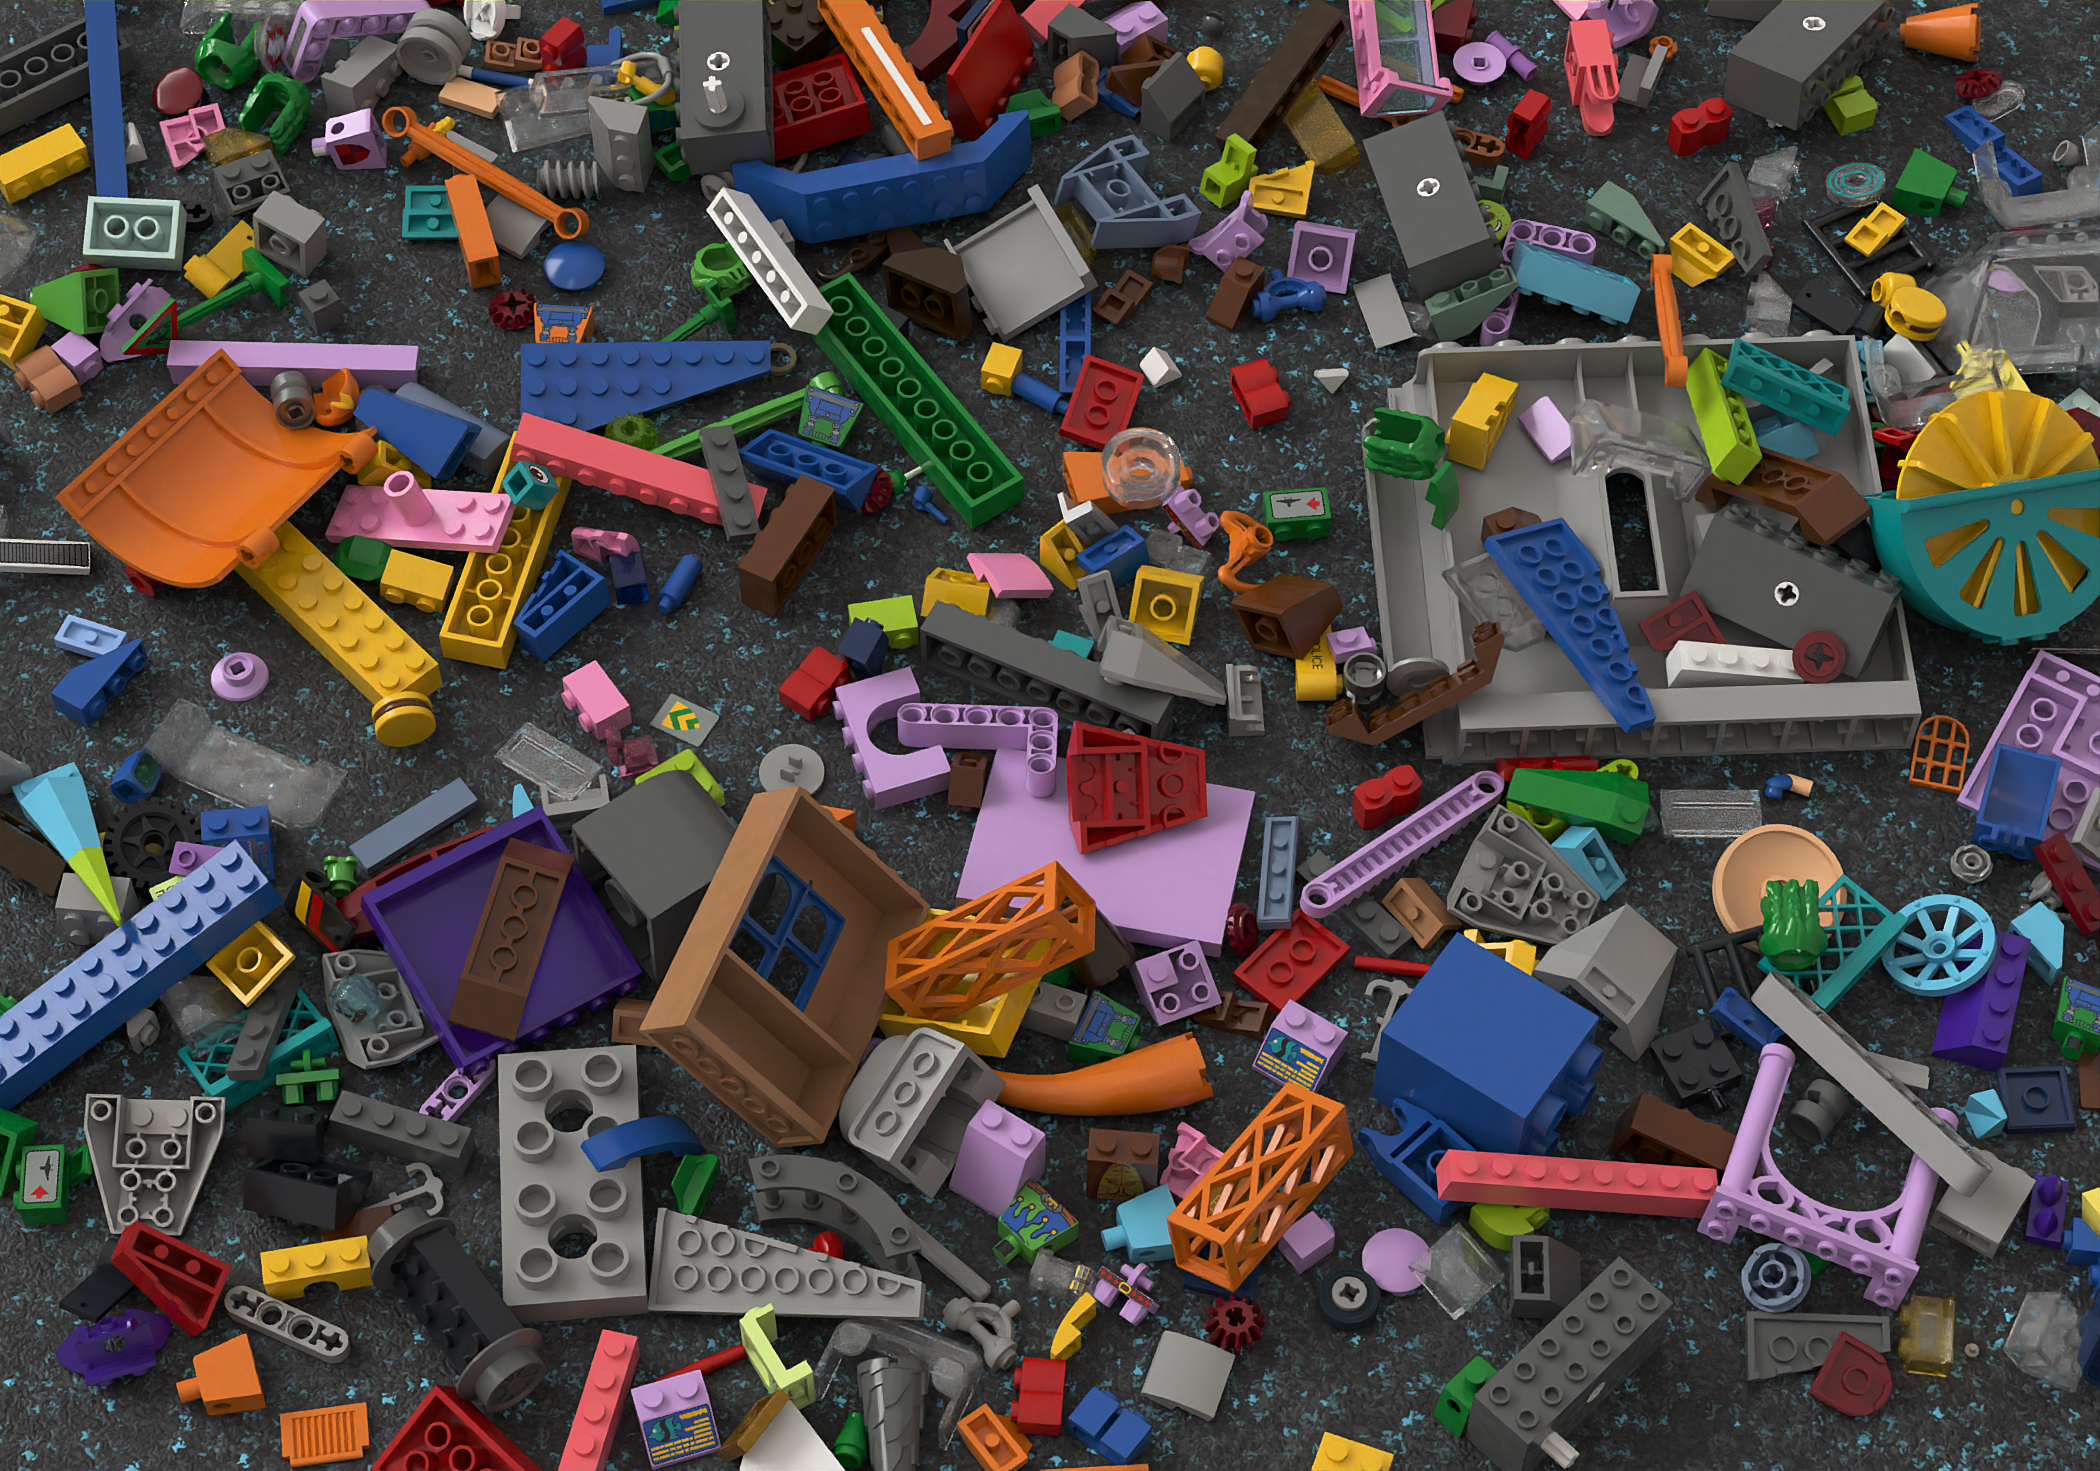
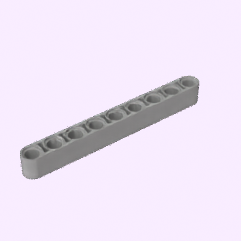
M1770 971L1752 995V1002L1951 1187L1966 1197H1972L1992 1172L1993 1167L1793 982L1777 971Z

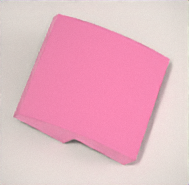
M969 553L966 557L978 582H989L996 598H1049L1054 591L1050 581L1040 567L1021 553Z

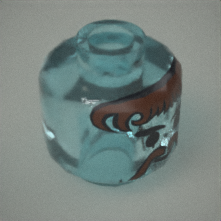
M354 973L350 977L345 974L329 995L333 998L332 1008L354 1024L362 1022L365 1018L371 1021L382 1007V1004L378 1002L381 996V989L359 973Z

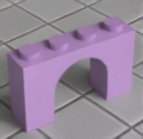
M910 666L835 688L836 701L832 702L835 718L837 721L842 720L845 727L842 728V734L847 747L852 746L855 754H852V760L857 773H863L865 780L862 781L865 796L867 800L873 799L877 810L949 789L950 766L941 745L906 755H892L876 748L869 739L871 732L877 725L885 720L897 717L901 706L908 703H920V691Z

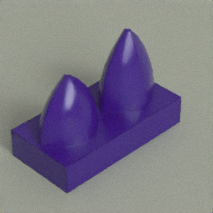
M2034 1174L2033 1179L2036 1182L2029 1196L2023 1241L2058 1249L2062 1237L2069 1182L2060 1180L2057 1174L2049 1177Z

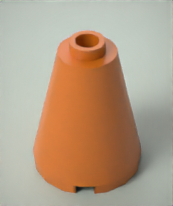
M1970 3L1907 17L1906 23L1900 24V41H1905L1907 48L1967 62H1977L1979 57L1973 55V51H1980L1981 17H1977L1975 10H1981L1980 3Z

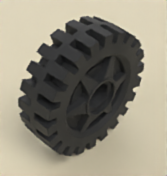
M152 797L151 801H146L145 798L138 799L134 805L130 802L125 805L123 811L119 810L114 815V819L110 820L105 832L103 853L109 875L112 877L131 878L135 893L141 894V898L149 899L151 894L148 889L176 876L169 873L175 843L180 841L202 845L199 822H195V816L191 812L187 813L183 805L178 804L175 806L173 805V800L165 799V802L159 801V797ZM150 843H156L162 847V850L158 853H150L145 849V846Z

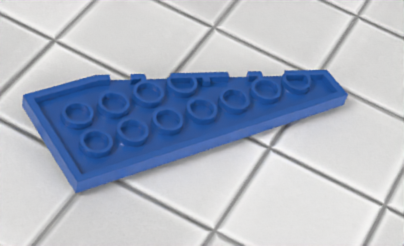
M771 341L521 344V418L523 412L582 431L594 433L596 429L609 425L612 427L621 424L624 420L639 415L645 416L688 402L690 398L703 394L706 396L715 393L718 389L733 384L736 386L771 374Z
M1563 517L1487 537L1483 545L1623 731L1628 734L1652 727L1656 716L1645 687H1641L1637 679L1638 668L1635 661H1631L1628 655L1630 647L1617 612L1611 609L1607 599L1609 595L1606 584L1601 583L1599 578L1601 570L1598 562Z

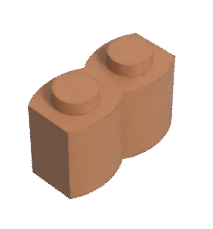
M1083 50L1059 64L1054 70V85L1056 89L1052 95V103L1058 105L1061 116L1068 121L1073 120L1092 108L1098 101V88L1096 85L1099 78L1098 61Z
M44 345L14 362L17 370L14 374L15 380L22 390L28 388L31 392L30 397L38 409L44 408L49 414H52L82 397L78 381L48 345Z

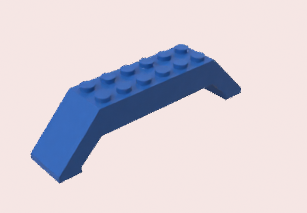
M1026 109L998 115V121L976 141L951 145V151L921 161H917L912 153L799 174L764 164L761 159L731 164L735 191L749 194L769 223L782 219L793 238L809 244L988 211L1032 164L1029 113Z

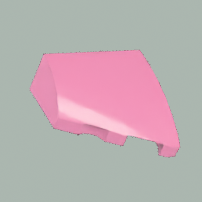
M218 103L190 109L187 116L159 122L160 130L175 171L180 170L226 133Z
M581 526L576 527L571 533L574 552L601 564L607 555L635 566L642 557L639 544L632 535Z
M1183 1121L1178 1125V1140L1175 1148L1170 1149L1168 1155L1169 1165L1163 1171L1159 1183L1160 1186L1168 1185L1173 1201L1177 1205L1181 1203L1224 1154L1208 1144L1205 1135ZM1234 1161L1225 1171L1234 1168Z

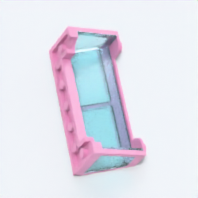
M1348 0L1361 116L1377 118L1432 114L1440 111L1451 100L1453 86L1448 78H1439L1430 0Z

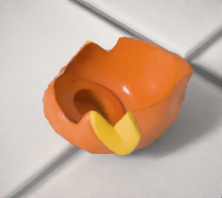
M343 368L321 384L323 393L313 395L316 408L315 419L318 424L325 427H333L350 420L358 406L357 402L361 396L359 385L349 369Z

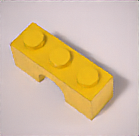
M367 1235L260 1253L263 1284L267 1295L279 1301L305 1297L304 1288L312 1283L330 1281L338 1284L340 1291L373 1286L374 1284L370 1277L373 1259L367 1252Z

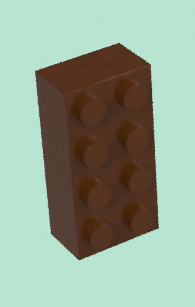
M801 474L795 484H790L780 507L776 506L772 510L769 523L764 530L757 532L752 548L748 554L744 553L738 561L737 571H739V589H741L742 604L776 618L838 525L835 488Z

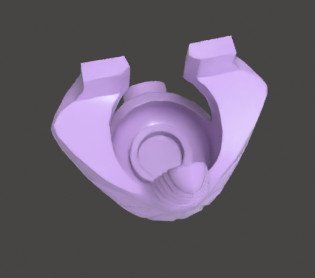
M1592 0L1587 3L1586 14L1592 20H1606L1607 30L1612 31L1614 35L1613 48L1617 49L1646 35L1655 23L1659 8L1653 0H1614L1611 9L1608 10L1609 0Z

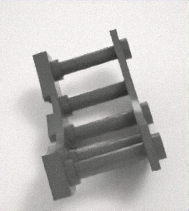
M770 1155L748 1159L756 1190L752 1191V1197L761 1227L777 1224L806 1225L807 1222L825 1226L827 1230L837 1233L851 1243L855 1242L868 1254V1258L878 1270L923 1282L918 1265L912 1253L921 1251L917 1235L898 1204L872 1180L846 1166L822 1158L804 1155Z

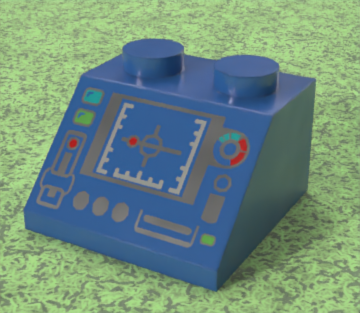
M268 805L201 812L202 845L225 848L236 839L270 883L276 882L274 825Z

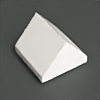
M129 122L124 128L126 164L147 159L142 138L135 125Z
M1153 347L1140 363V368L1154 388L1182 377L1181 372L1168 353L1156 347Z

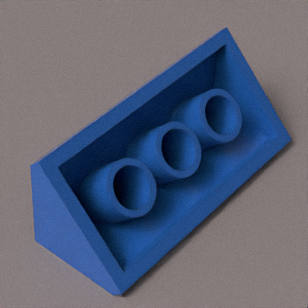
M773 429L767 430L738 451L741 463L750 473L786 486H790L792 483L795 484L801 474L835 488L836 503L856 511H860L878 472V466Z

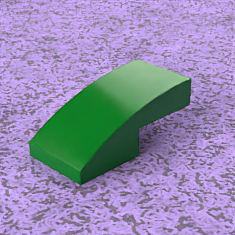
M1447 460L1430 480L1425 498L1426 501L1436 506L1431 525L1441 531L1458 510L1460 496L1455 470L1452 463Z

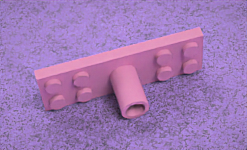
M398 471L388 477L384 487L346 485L325 536L331 543H341L343 538L358 535L386 542L392 547L497 553L516 506L508 494L421 489L410 472Z

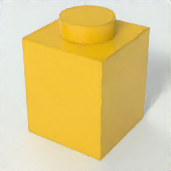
M993 342L981 369V389L993 394L1011 397L1012 384L1017 375L1022 371V350Z

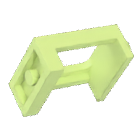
M770 1303L763 1308L755 1307L749 1310L739 1320L742 1344L747 1357L769 1393L783 1390L791 1397V1401L798 1410L815 1402L813 1371L805 1360L786 1370L770 1344L778 1339L775 1311L772 1304Z

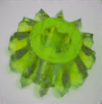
M627 410L625 417L615 414L614 422L607 423L604 437L651 451L656 448L658 434L651 418L644 419L641 412L631 416Z

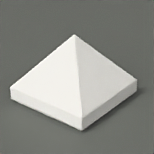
M1344 368L1314 371V376L1331 394L1349 376L1347 369Z

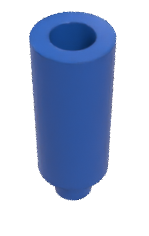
M1024 372L1019 373L1012 384L1011 391L1053 415L1058 412L1066 414L1069 403L1064 401L1065 395Z
M684 555L658 595L660 603L657 608L660 612L668 614L671 608L679 607L703 569L702 563L697 558L691 555Z

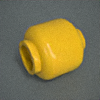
M1206 46L1199 47L1190 52L1186 59L1205 85L1206 92L1219 87L1223 81L1224 59L1221 54L1213 48Z
M1884 273L1873 284L1872 300L1886 309L1893 293L1898 288L1906 286L1917 287L1915 279L1908 274Z

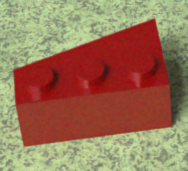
M135 1221L123 1230L110 1259L123 1274L191 1338L205 1330L232 1267L139 1221Z

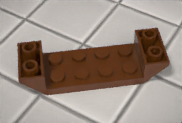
M1761 446L1759 448L1762 459L1739 486L1730 480L1722 481L1712 473L1694 495L1696 501L1715 508L1725 505L1729 499L1737 496L1798 517L1804 538L1826 547L1835 543L1839 537L1858 526L1861 521L1873 513L1869 504L1841 473Z
M1490 620L1476 626L1473 629L1474 634L1469 636L1472 649L1478 661L1475 662L1474 659L1463 662L1456 668V673L1448 677L1443 674L1428 682L1429 687L1419 693L1416 690L1406 693L1399 698V704L1390 709L1387 706H1383L1370 714L1371 719L1366 720L1355 699L1349 702L1346 699L1336 702L1329 707L1330 712L1326 714V726L1329 733L1376 746L1490 684L1505 639L1499 621L1497 620L1492 624Z
M510 838L501 856L459 980L448 1023L515 1042L525 1012L526 1001L563 890L566 889L576 859L574 856Z

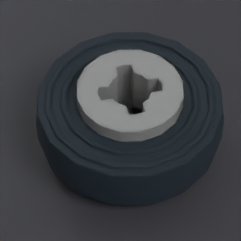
M1340 1267L1329 1272L1321 1281L1317 1291L1318 1309L1323 1319L1333 1327L1342 1330H1357L1367 1326L1377 1315L1380 1306V1290L1374 1278L1364 1270L1355 1267Z

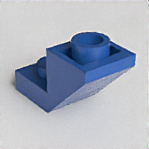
M2073 1217L2068 1230L2063 1229L2061 1250L2066 1251V1264L2090 1267L2088 1285L2094 1286L2093 1299L2096 1300L2100 1290V1238L2081 1218Z

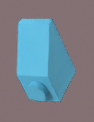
M1570 826L1551 844L1601 896L1600 900L1606 901L1627 880L1596 828Z
M2040 901L2012 920L2007 933L2031 939L2027 962L2051 986L2056 982L2062 967L2064 925L2061 923L2059 916Z

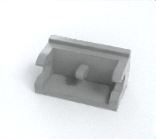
M1226 664L1225 692L1228 736H1264L1261 676L1255 675L1258 674V667L1233 666V664Z

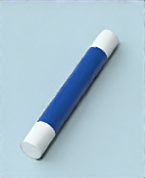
M461 65L457 73L459 77L543 93L545 90V81Z

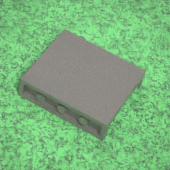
M1038 184L1027 190L1032 198L1031 201L955 247H952L948 239L943 240L949 252L961 256L967 289H972L975 294L970 299L978 313L985 311L988 316L983 319L986 327L992 336L998 333L1003 343L1098 287L1092 273Z

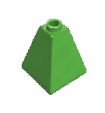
M118 268L74 272L34 287L30 295V304L38 306L45 319L77 334L103 332V329L110 321L106 317L107 314L117 303L120 304Z

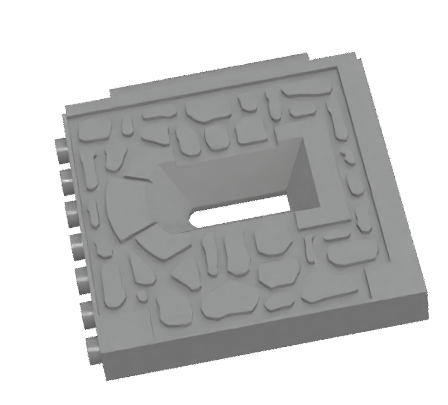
M1814 330L1805 333L1801 337H1772L1764 332H1752L1739 338L1807 370H1810L1824 357L1834 364L1829 380L1850 389L1848 405L1851 406L1850 412L1836 437L1813 427L1820 453L1809 457V463L1841 473L1860 495L1882 492L1855 335L1834 336L1826 330ZM1703 334L1686 335L1682 337L1683 356H1687L1689 367L1702 350L1707 347L1729 360L1731 347L1735 339H1710ZM1627 336L1613 343H1586L1579 338H1565L1549 345H1524L1517 340H1503L1493 346L1463 347L1456 342H1441L1431 348L1421 350L1418 354L1414 377L1404 383L1402 388H1387L1388 407L1390 410L1408 411L1419 416H1429L1438 426L1444 429L1445 438L1451 427L1452 417L1467 397L1473 382L1476 383L1483 372L1519 384L1516 405L1483 470L1447 459L1448 445H1445L1444 455L1438 460L1435 468L1439 470L1446 460L1452 463L1458 479L1460 496L1458 510L1442 531L1431 525L1436 506L1425 500L1431 479L1420 481L1404 479L1402 477L1394 478L1392 475H1386L1380 471H1370L1365 468V458L1367 456L1366 448L1363 446V439L1367 435L1374 436L1376 430L1374 423L1377 419L1372 418L1361 431L1383 658L1386 667L1385 678L1388 689L1399 697L1413 690L1419 693L1429 687L1428 682L1443 674L1448 677L1456 673V668L1463 662L1474 659L1475 662L1478 661L1472 649L1469 636L1474 634L1473 629L1485 621L1490 620L1492 624L1498 620L1505 638L1490 684L1422 720L1425 759H1442V764L1495 763V758L1594 755L1597 759L1910 749L1922 712L1902 599L1900 597L1869 667L1857 679L1841 672L1832 681L1817 684L1805 680L1803 684L1668 688L1666 658L1672 650L1654 652L1638 623L1681 598L1679 594L1696 558L1690 534L1695 516L1717 513L1727 505L1738 504L1748 508L1751 511L1750 515L1755 517L1757 509L1769 507L1737 496H1733L1725 505L1718 508L1695 500L1694 495L1706 478L1713 473L1712 466L1706 454L1707 450L1701 438L1702 434L1696 422L1697 418L1691 406L1689 393L1686 391L1687 387H1665L1666 363L1661 341H1648L1641 336ZM1544 396L1550 398L1579 437L1578 451L1550 464L1518 421V417ZM1630 473L1640 478L1644 483L1659 590L1620 592L1605 480L1614 474ZM1515 507L1537 514L1542 523L1562 517L1598 562L1601 570L1599 578L1601 583L1606 584L1609 595L1607 599L1611 609L1617 612L1630 647L1628 655L1630 660L1635 661L1637 665V679L1640 686L1645 687L1656 716L1652 727L1626 734L1550 633L1540 636L1536 634L1490 554L1483 546L1484 544L1480 538L1485 516ZM1792 516L1794 524L1797 522L1798 517ZM1707 610L1727 645L1793 650ZM1804 655V658H1809V660L1815 662L1816 672H1818L1822 663Z

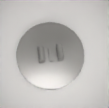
M786 744L771 750L763 758L759 767L760 783L766 792L800 786L808 790L811 796H813L822 786L825 777L824 764L820 756L814 750L799 744Z

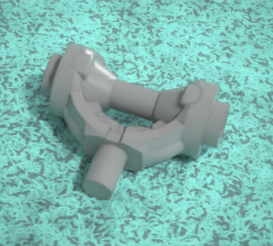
M963 1297L960 1300L954 1298L946 1305L943 1310L945 1315L943 1324L953 1331L957 1329L969 1332L982 1345L984 1359L992 1370L995 1371L999 1368L1007 1369L1018 1356L1016 1353L1018 1344L1014 1341L1013 1321L1011 1320L1013 1316L1021 1311V1307L1016 1300H1011L1002 1308L995 1304L972 1302L967 1297ZM983 1320L992 1325L997 1336L990 1334L978 1321Z

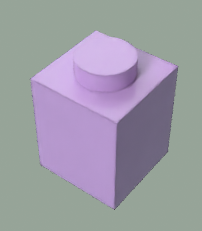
M70 331L50 347L62 364L74 375L80 386L87 380L94 378L104 368L99 349L81 334Z
M1311 1211L1291 1225L1279 1239L1278 1249L1301 1274L1333 1251L1335 1232L1325 1218L1320 1219L1314 1211Z

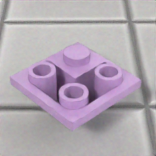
M1198 940L1136 961L1129 968L1139 997L1158 1027L1222 1003Z

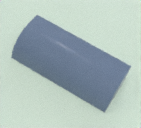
M408 382L396 391L395 394L478 424L483 428L462 460V464L487 478L502 464L512 436L416 382Z

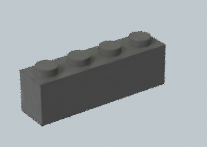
M342 1090L329 1119L336 1139L415 1163H425L429 1167L461 1177L464 1176L476 1149L472 1128Z

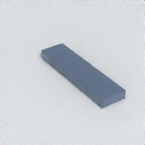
M459 777L349 846L350 853L353 857L358 858V863L370 875L478 807V799Z
M1299 816L1266 817L1257 914L1258 930L1292 929L1300 829Z

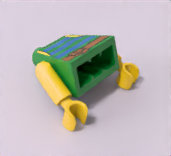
M623 61L617 77L621 84L630 85L633 83L635 85L630 86L627 96L631 97L632 102L656 92L663 86L664 83H654L643 75L641 78L636 76L637 66L631 61ZM674 82L668 92L662 97L644 105L648 107L651 135L674 129L679 125L680 121H677L675 103L680 102V96L677 97ZM614 97L612 100L617 101L622 98Z

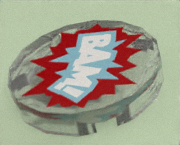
M263 15L261 17L263 23L258 24L255 30L254 53L256 59L261 60L262 65L259 68L265 74L280 73L285 66L282 62V54L288 40L286 26L279 15Z

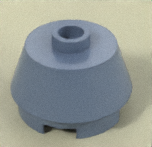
M1782 1243L1765 1244L1755 1249L1754 1253L1747 1260L1741 1274L1743 1290L1749 1301L1761 1310L1774 1313L1787 1311L1801 1303L1811 1283V1270L1805 1256L1798 1249Z

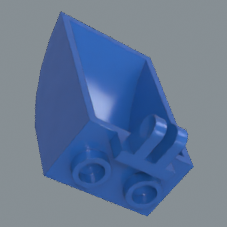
M1997 743L1970 844L1977 845L1984 850H1995L2010 854L2018 859L2036 861L2037 857L2032 849L2042 843L2062 759Z

